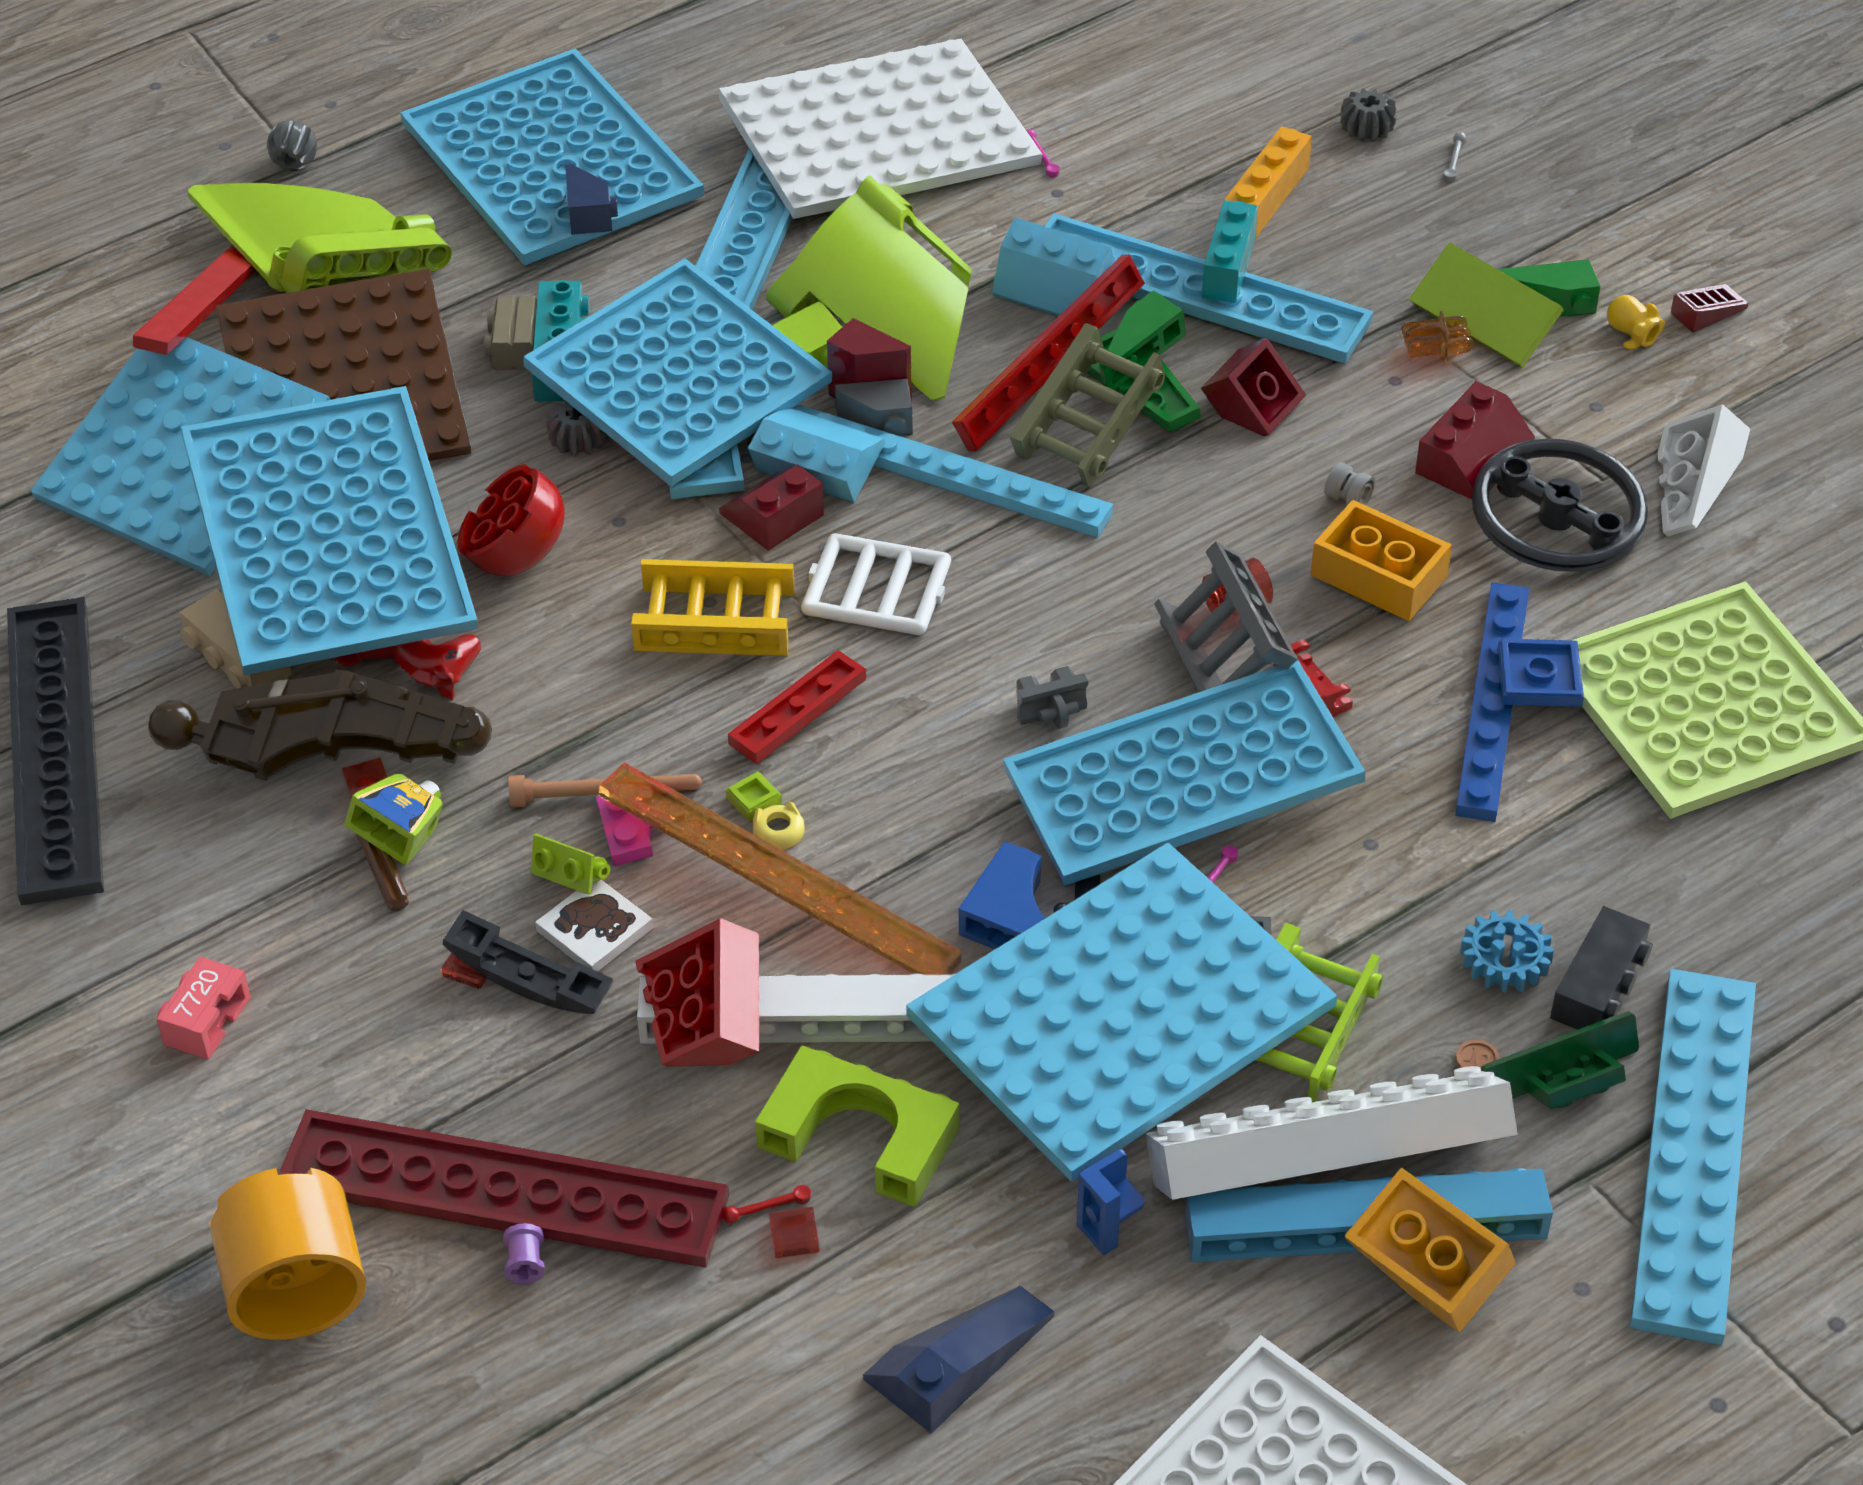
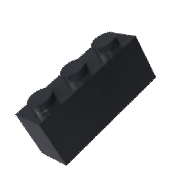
M1603 906L1555 991L1550 1019L1578 1030L1618 1015L1622 1003L1618 1000L1621 994L1627 996L1630 994L1637 977V972L1634 971L1636 966L1644 967L1650 956L1653 943L1648 942L1647 938L1651 924Z

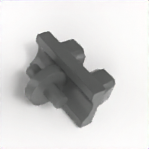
M1069 666L1055 669L1050 674V682L1040 685L1035 677L1019 678L1016 681L1017 718L1020 724L1025 725L1040 720L1043 722L1053 719L1057 728L1067 727L1069 724L1068 715L1078 713L1079 710L1087 708L1086 687L1088 686V679L1085 674L1075 675Z

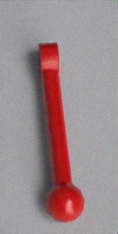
M798 1185L794 1188L793 1193L741 1208L728 1206L723 1210L722 1218L726 1223L733 1224L741 1216L795 1201L798 1204H806L811 1199V1190L806 1185Z

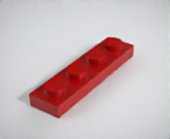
M837 650L729 732L728 745L755 764H758L866 680V668Z

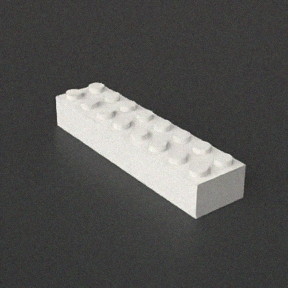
M1470 1066L1454 1070L1455 1076L1439 1079L1438 1074L1420 1075L1412 1078L1413 1084L1399 1087L1396 1086V1082L1376 1083L1370 1086V1092L1354 1095V1090L1350 1089L1333 1091L1327 1094L1328 1100L1312 1102L1310 1097L1294 1098L1285 1101L1286 1107L1269 1110L1268 1105L1251 1106L1242 1110V1116L1226 1118L1225 1113L1208 1114L1200 1117V1123L1184 1126L1183 1121L1164 1122L1157 1125V1131L1145 1133L1153 1186L1173 1200L1515 1136L1518 1133L1510 1082L1494 1076L1493 1072H1484L1478 1066Z

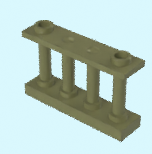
M1085 323L1009 437L1016 455L1027 460L1035 449L1037 450L1041 447L1078 464L1077 468L1083 486L1090 488L1096 477L1099 478L1104 474L1108 465V459L1152 393L1157 392L1161 388L1165 379V372L1160 355L1154 352L1143 367L1103 349L1104 346L1098 328ZM1098 362L1134 378L1135 381L1125 395L1085 378V374L1092 364L1094 365ZM1081 391L1117 408L1107 423H1103L1066 406L1073 392ZM1061 419L1096 435L1097 438L1089 450L1085 452L1048 435L1047 431L1053 422Z

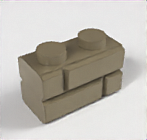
M514 296L497 297L495 299L494 311H488L487 328L488 332L492 333L485 334L484 348L485 355L492 357V365L496 370H512L513 367H516L517 370H527L524 367V356L532 352L534 348L537 299L535 296H519L518 299H515Z

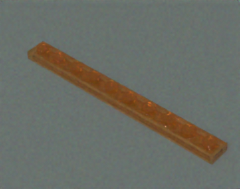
M625 762L600 784L599 796L912 974L950 975L961 963L962 951Z

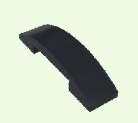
M462 910L443 939L442 945L484 977L518 995L557 1009L582 1014H594L613 984V978L578 962H575L573 967L569 969L499 937V926Z

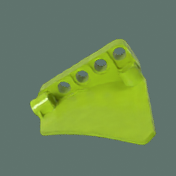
M270 183L193 185L188 189L187 193L190 200L246 260L252 264L267 281L268 285L281 292L290 293L429 268L430 271H436L445 267L452 257L451 247L436 233L435 224L431 216L422 214L395 217L376 201L369 198L319 188Z

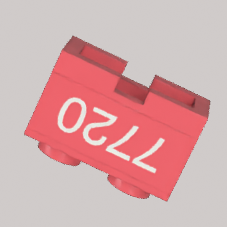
M199 957L191 970L183 974L179 987L170 1000L163 1003L158 1011L157 1024L163 1044L209 1060L225 1036L224 1029H221L225 1021L235 1022L251 998L245 972L204 957Z

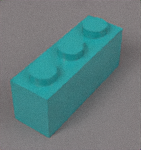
M1223 201L1204 263L1202 298L1231 303L1237 302L1256 238L1258 205L1247 204L1241 201Z

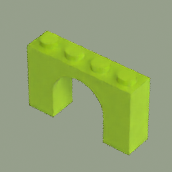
M801 1045L755 1121L757 1148L797 1162L813 1133L826 1118L845 1110L873 1112L886 1119L895 1130L875 1165V1191L878 1194L916 1208L960 1129V1103L953 1101L944 1094H934L912 1086L903 1079H893L874 1072L865 1065H855L836 1058L826 1051L814 1050Z

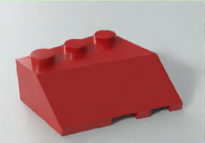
M719 918L635 960L638 973L644 974L647 986L643 989L645 1002L653 1006L655 1018L651 1025L662 1065L667 1067L731 1065L759 1052V933Z

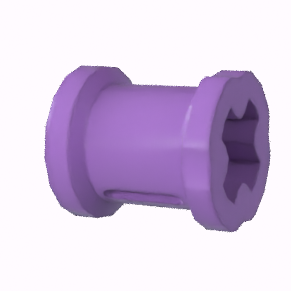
M527 1223L516 1224L506 1229L503 1234L504 1245L508 1248V1261L504 1265V1275L513 1283H533L541 1279L545 1273L544 1262L540 1260L539 1247L544 1241L543 1231L540 1227Z

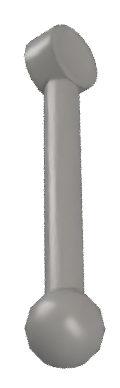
M1462 132L1456 133L1453 137L1455 146L1449 168L1445 169L1443 179L1447 182H1454L1457 179L1455 168L1461 145L1466 142V135Z

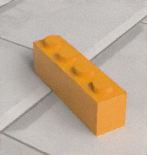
M1281 126L1224 199L1258 205L1256 237L1309 169L1311 135Z

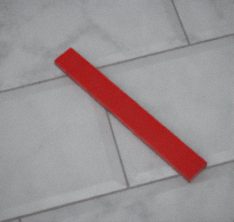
M231 245L133 335V347L168 355L216 309V305L222 304L257 270Z
M1130 254L1121 255L952 421L954 428L968 451H977L1045 384L1085 323L1095 326L1099 330L1145 284Z

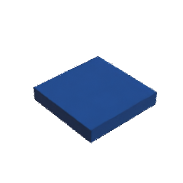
M1499 638L1498 659L1503 705L1582 707L1584 693L1578 641Z

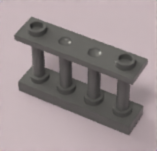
M1216 541L1205 551L1213 565L1211 568L1212 573L1178 607L1161 599L1154 603L1161 617L1159 620L1161 626L1171 636L1199 692L1255 674L1265 663H1274L1288 670L1298 660L1242 555ZM1223 584L1227 592L1225 594L1226 599L1194 630L1188 618ZM1237 610L1241 618L1239 620L1240 626L1208 656L1202 644ZM1251 637L1255 644L1253 647L1254 653L1222 683L1216 670Z

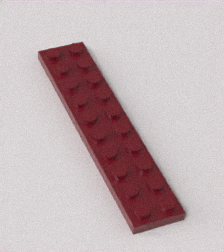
M307 1109L304 1112L278 1174H306L310 1168H314L333 1176L343 1187L346 1201L349 1203L502 1231L516 1224H533L540 1227L546 1239L707 1268L722 1220L723 1210L729 1198V1185Z

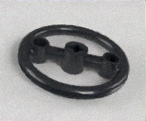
M1544 438L1528 440L1499 451L1481 467L1475 479L1472 494L1473 512L1477 523L1484 534L1498 548L1523 563L1552 571H1590L1620 560L1638 544L1647 523V498L1642 486L1633 473L1611 455L1595 447L1565 439ZM1541 457L1564 458L1587 464L1610 477L1625 494L1631 514L1629 524L1624 525L1622 517L1615 512L1602 511L1596 513L1581 504V489L1574 481L1556 478L1550 480L1547 484L1530 473L1531 465L1527 460ZM1497 484L1498 491L1506 497L1517 498L1524 496L1539 505L1538 518L1545 527L1561 531L1567 530L1573 525L1588 534L1589 544L1594 550L1579 553L1555 552L1530 545L1518 539L1507 531L1494 515L1489 500L1491 485Z

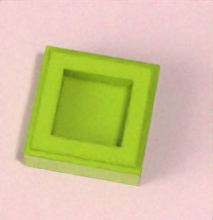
M759 771L725 789L726 799L749 822L753 820L755 811L758 808L763 810L773 805L782 804L781 793Z

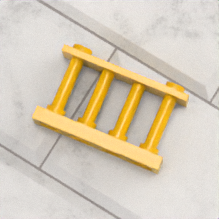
M641 559L643 591L651 592L648 614L633 613L631 627L634 651L766 656L788 655L787 618H778L780 596H794L795 593L793 564ZM666 592L689 593L686 615L663 614ZM704 593L727 594L724 616L702 615ZM742 595H765L763 617H740Z

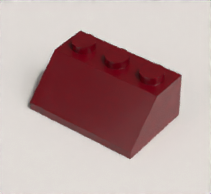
M1475 381L1419 440L1415 473L1472 500L1475 479L1481 467L1488 459L1511 445L1534 440L1535 436L1508 395ZM1492 484L1491 487H1490V490H1491L1496 484Z

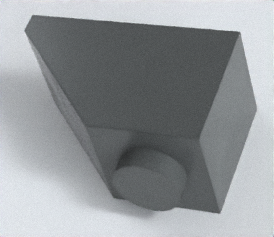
M908 379L835 385L837 417L897 436L913 435L912 403Z

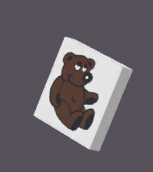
M603 880L592 883V893L590 895L576 890L535 922L536 931L575 962L595 971L601 970L654 928L653 918Z

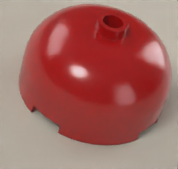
M521 464L501 474L485 489L490 495L481 502L475 514L470 510L468 511L458 533L457 547L459 552L484 572L496 576H514L537 565L557 542L564 524L565 507L558 488L536 468L533 469L526 464Z

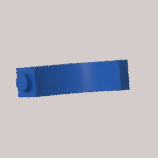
M1004 841L958 908L959 935L995 950L1044 920L1045 917L1040 912L1034 898L1041 882V855L1033 853L1027 848L1018 847Z

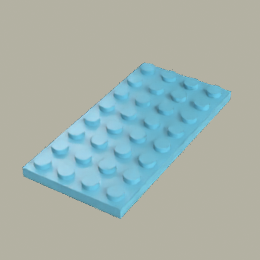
M1298 660L1288 670L1275 666L1003 759L1004 770L1064 886L1138 861L1166 843L1171 844L1175 848L1365 782L1366 772Z

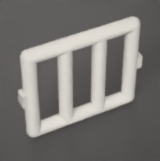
M837 533L831 534L827 539L818 564L812 563L810 568V584L801 604V611L803 614L813 617L913 635H923L927 630L935 605H941L945 595L943 583L951 564V556L945 552ZM839 550L861 553L841 605L819 602ZM881 556L897 559L878 611L872 612L856 609L875 557ZM912 562L933 566L914 619L893 615Z

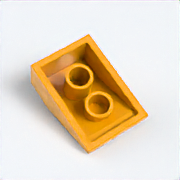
M1403 1168L1399 1169L1344 1236L1349 1243L1424 1308L1458 1333L1462 1331L1516 1264L1507 1242Z

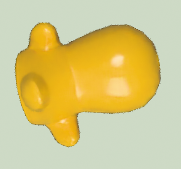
M1631 295L1616 297L1610 303L1606 317L1608 323L1616 330L1631 336L1630 340L1623 343V347L1628 350L1637 349L1641 346H1651L1665 326V321L1659 317V311L1654 304L1647 303L1645 307Z

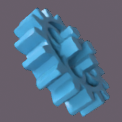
M1495 910L1490 911L1489 920L1477 916L1474 926H1466L1460 948V954L1463 955L1462 966L1466 968L1472 967L1470 977L1473 980L1484 977V987L1490 988L1494 983L1500 984L1501 992L1506 993L1508 985H1514L1519 992H1523L1525 982L1536 987L1539 984L1540 976L1547 977L1554 953V948L1550 947L1551 935L1542 934L1543 924L1536 923L1532 926L1528 924L1529 915L1527 914L1521 916L1520 919H1516L1512 910H1507L1505 917H1499ZM1504 935L1512 936L1509 967L1501 965L1505 946Z

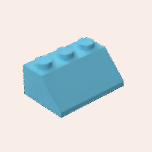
M1015 217L1000 247L992 294L995 297L1059 317L1114 263L1111 247Z
M787 408L763 418L748 450L757 471L773 475L776 472L798 464L823 483V493L855 503L885 444L884 438L820 417Z

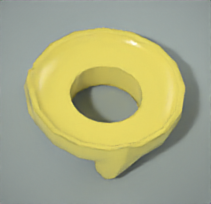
M788 802L786 806L773 805L763 810L758 808L755 811L753 817V836L763 847L771 850H786L794 847L802 840L805 833L804 820L794 803ZM775 818H783L790 823L786 829L780 831L772 830L767 824Z

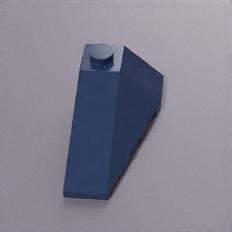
M1018 1286L894 1345L863 1374V1380L929 1433H933L1054 1317V1311L1022 1286Z

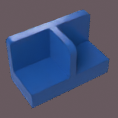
M1118 1149L1079 1173L1077 1226L1103 1256L1118 1247L1119 1223L1144 1207V1197L1126 1178L1127 1154L1122 1149Z

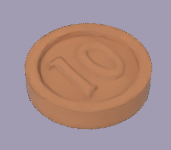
M1469 1040L1462 1043L1457 1049L1456 1066L1457 1068L1478 1066L1481 1069L1483 1065L1498 1060L1499 1053L1493 1045L1486 1041Z

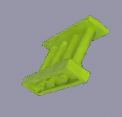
M1285 923L1276 939L1285 949L1312 973L1354 987L1348 1002L1337 999L1336 1006L1326 1012L1339 1018L1332 1033L1307 1025L1291 1036L1324 1048L1316 1064L1273 1048L1256 1059L1258 1062L1310 1080L1308 1097L1311 1098L1312 1102H1317L1322 1090L1329 1092L1333 1086L1337 1074L1335 1064L1368 998L1376 999L1383 982V975L1378 974L1380 956L1372 953L1363 972L1304 952V947L1299 946L1301 928Z

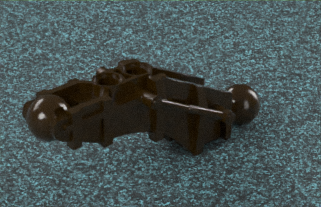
M335 669L334 673L292 680L285 679L269 684L222 691L210 723L200 721L197 713L190 705L176 700H168L157 705L150 714L148 723L150 737L157 745L167 750H180L192 743L201 745V749L209 763L215 765L220 763L253 773L256 778L266 781L280 770L308 757L324 753L325 758L337 761L340 751L349 749H368L399 755L400 760L409 763L412 762L413 758L443 756V761L455 764L458 755L473 756L483 751L488 745L492 734L490 720L482 711L475 707H464L453 702L449 703L423 695V693L413 690L410 692L390 683Z

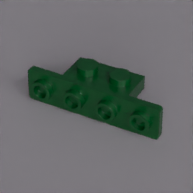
M1626 1011L1487 1063L1481 1067V1071L1493 1072L1494 1076L1510 1082L1512 1099L1529 1093L1550 1110L1566 1107L1572 1101L1590 1094L1603 1093L1611 1086L1626 1081L1624 1065L1616 1060L1639 1050L1636 1016L1630 1011Z

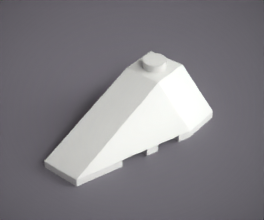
M1723 404L1665 424L1658 449V462L1663 465V474L1659 476V483L1665 492V497L1661 501L1663 533L1667 537L1698 527L1743 459L1750 428Z

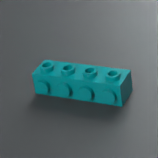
M539 281L533 350L586 319L583 316L590 315L589 295L582 294L581 281ZM531 373L535 402L565 401Z

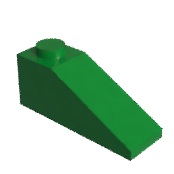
M1589 259L1498 269L1561 305L1563 312L1560 317L1593 314L1597 311L1601 285Z
M1153 290L1144 298L1135 302L1126 311L1107 351L1144 367L1153 352L1161 355L1186 336L1183 310ZM1099 365L1102 385L1112 390H1115L1131 378L1105 365Z

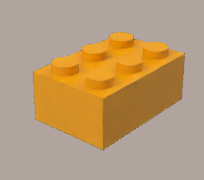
M1352 500L1314 542L1310 575L1410 622L1448 577L1452 544Z

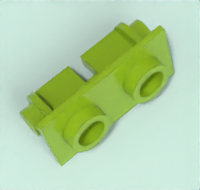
M533 834L531 874L588 895L592 893L593 882L600 881L601 879L604 880L609 876L610 866L604 858L594 857V854L538 834Z

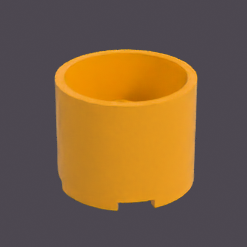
M277 1168L248 1176L221 1194L217 1199L219 1207L215 1211L211 1222H209L228 1317L238 1330L261 1339H295L330 1328L356 1309L364 1297L366 1279L345 1193L341 1184L333 1176L314 1168H310L306 1174L278 1175Z

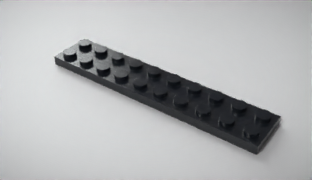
M85 597L7 608L17 894L20 904L22 906L103 893L104 881L88 612Z

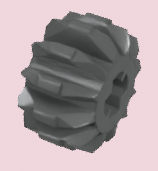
M1362 88L1360 93L1350 92L1349 97L1345 98L1341 105L1340 122L1342 123V129L1348 131L1349 137L1358 136L1361 141L1365 138H1370L1375 142L1377 137L1387 138L1388 132L1393 131L1396 124L1395 100L1389 99L1388 93L1379 94L1376 89L1366 91Z
M567 401L564 402V405L554 404L553 411L548 414L546 423L549 440L552 446L559 448L560 453L572 451L574 456L579 452H585L590 455L592 448H602L603 441L608 439V435Z

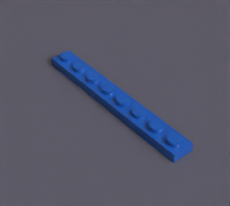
M1491 582L1455 816L1496 822L1513 706L1503 705L1498 642L1499 638L1522 639L1529 595L1528 587Z

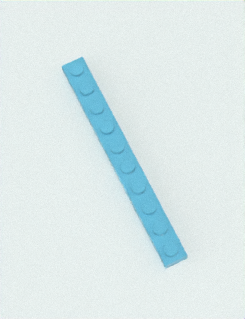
M798 404L792 408L884 438L885 444L873 465L875 467L1096 538L1099 537L1113 515L1112 503Z

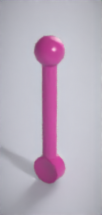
M1032 129L1026 130L1042 153V161L1046 166V175L1052 178L1059 175V166L1051 163L1036 140V132Z
M1225 846L1222 849L1221 860L1207 877L1211 882H1215L1228 863H1233L1237 860V848Z

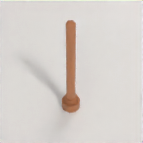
M697 774L533 782V778L525 779V775L508 776L510 808L526 807V803H534V798L606 795L632 787L636 788L637 793L697 790L702 785V779Z

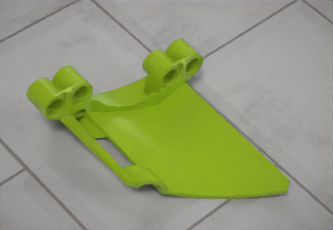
M867 176L861 182L856 193L843 202L811 237L795 261L771 285L766 294V300L785 318L821 301L845 324L852 318H855L910 345L911 383L932 402L944 399L972 269L913 215L914 209L911 204L889 185L880 184L872 176ZM904 221L952 262L950 271L904 232Z

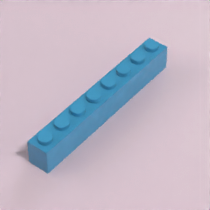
M1515 1168L1500 1172L1482 1173L1480 1171H1470L1464 1174L1439 1176L1436 1174H1425L1415 1177L1505 1242L1548 1239L1553 1210L1543 1169L1526 1170ZM1381 1177L1376 1180L1363 1181L1336 1180L1331 1183L1317 1184L1291 1183L1286 1186L1271 1187L1252 1185L1241 1189H1227L1186 1197L1185 1223L1191 1263L1357 1252L1359 1250L1349 1243L1344 1236L1392 1177Z

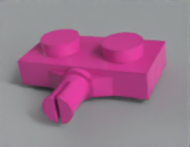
M635 787L596 797L614 866L654 856L650 844L651 829L674 824L670 807L646 813V810L639 803Z

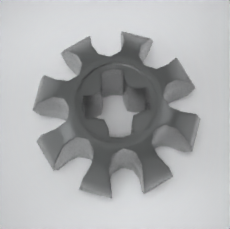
M282 121L273 127L268 135L266 146L268 154L274 163L285 170H300L305 168L315 158L317 152L316 137L312 129L304 125L303 122Z

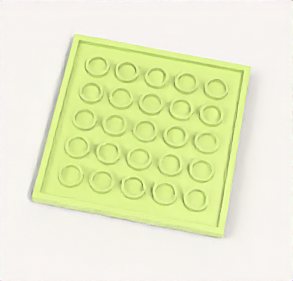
M1746 581L1574 639L1578 641L1584 693L1583 709L1670 819L1863 750V717Z

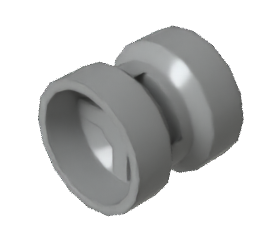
M1339 462L1332 469L1326 480L1324 493L1335 500H1346L1347 505L1352 500L1367 505L1373 494L1376 480L1364 472L1357 474L1354 472L1353 467Z

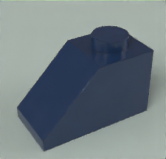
M573 164L565 165L571 235L613 231L611 217H618L616 196H609L608 182Z

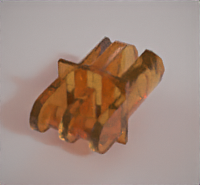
M1440 311L1439 319L1404 323L1401 331L1408 356L1412 358L1442 354L1445 362L1448 355L1471 351L1474 343L1470 338L1471 333L1469 328H1467L1466 318L1463 316L1444 317L1443 311Z

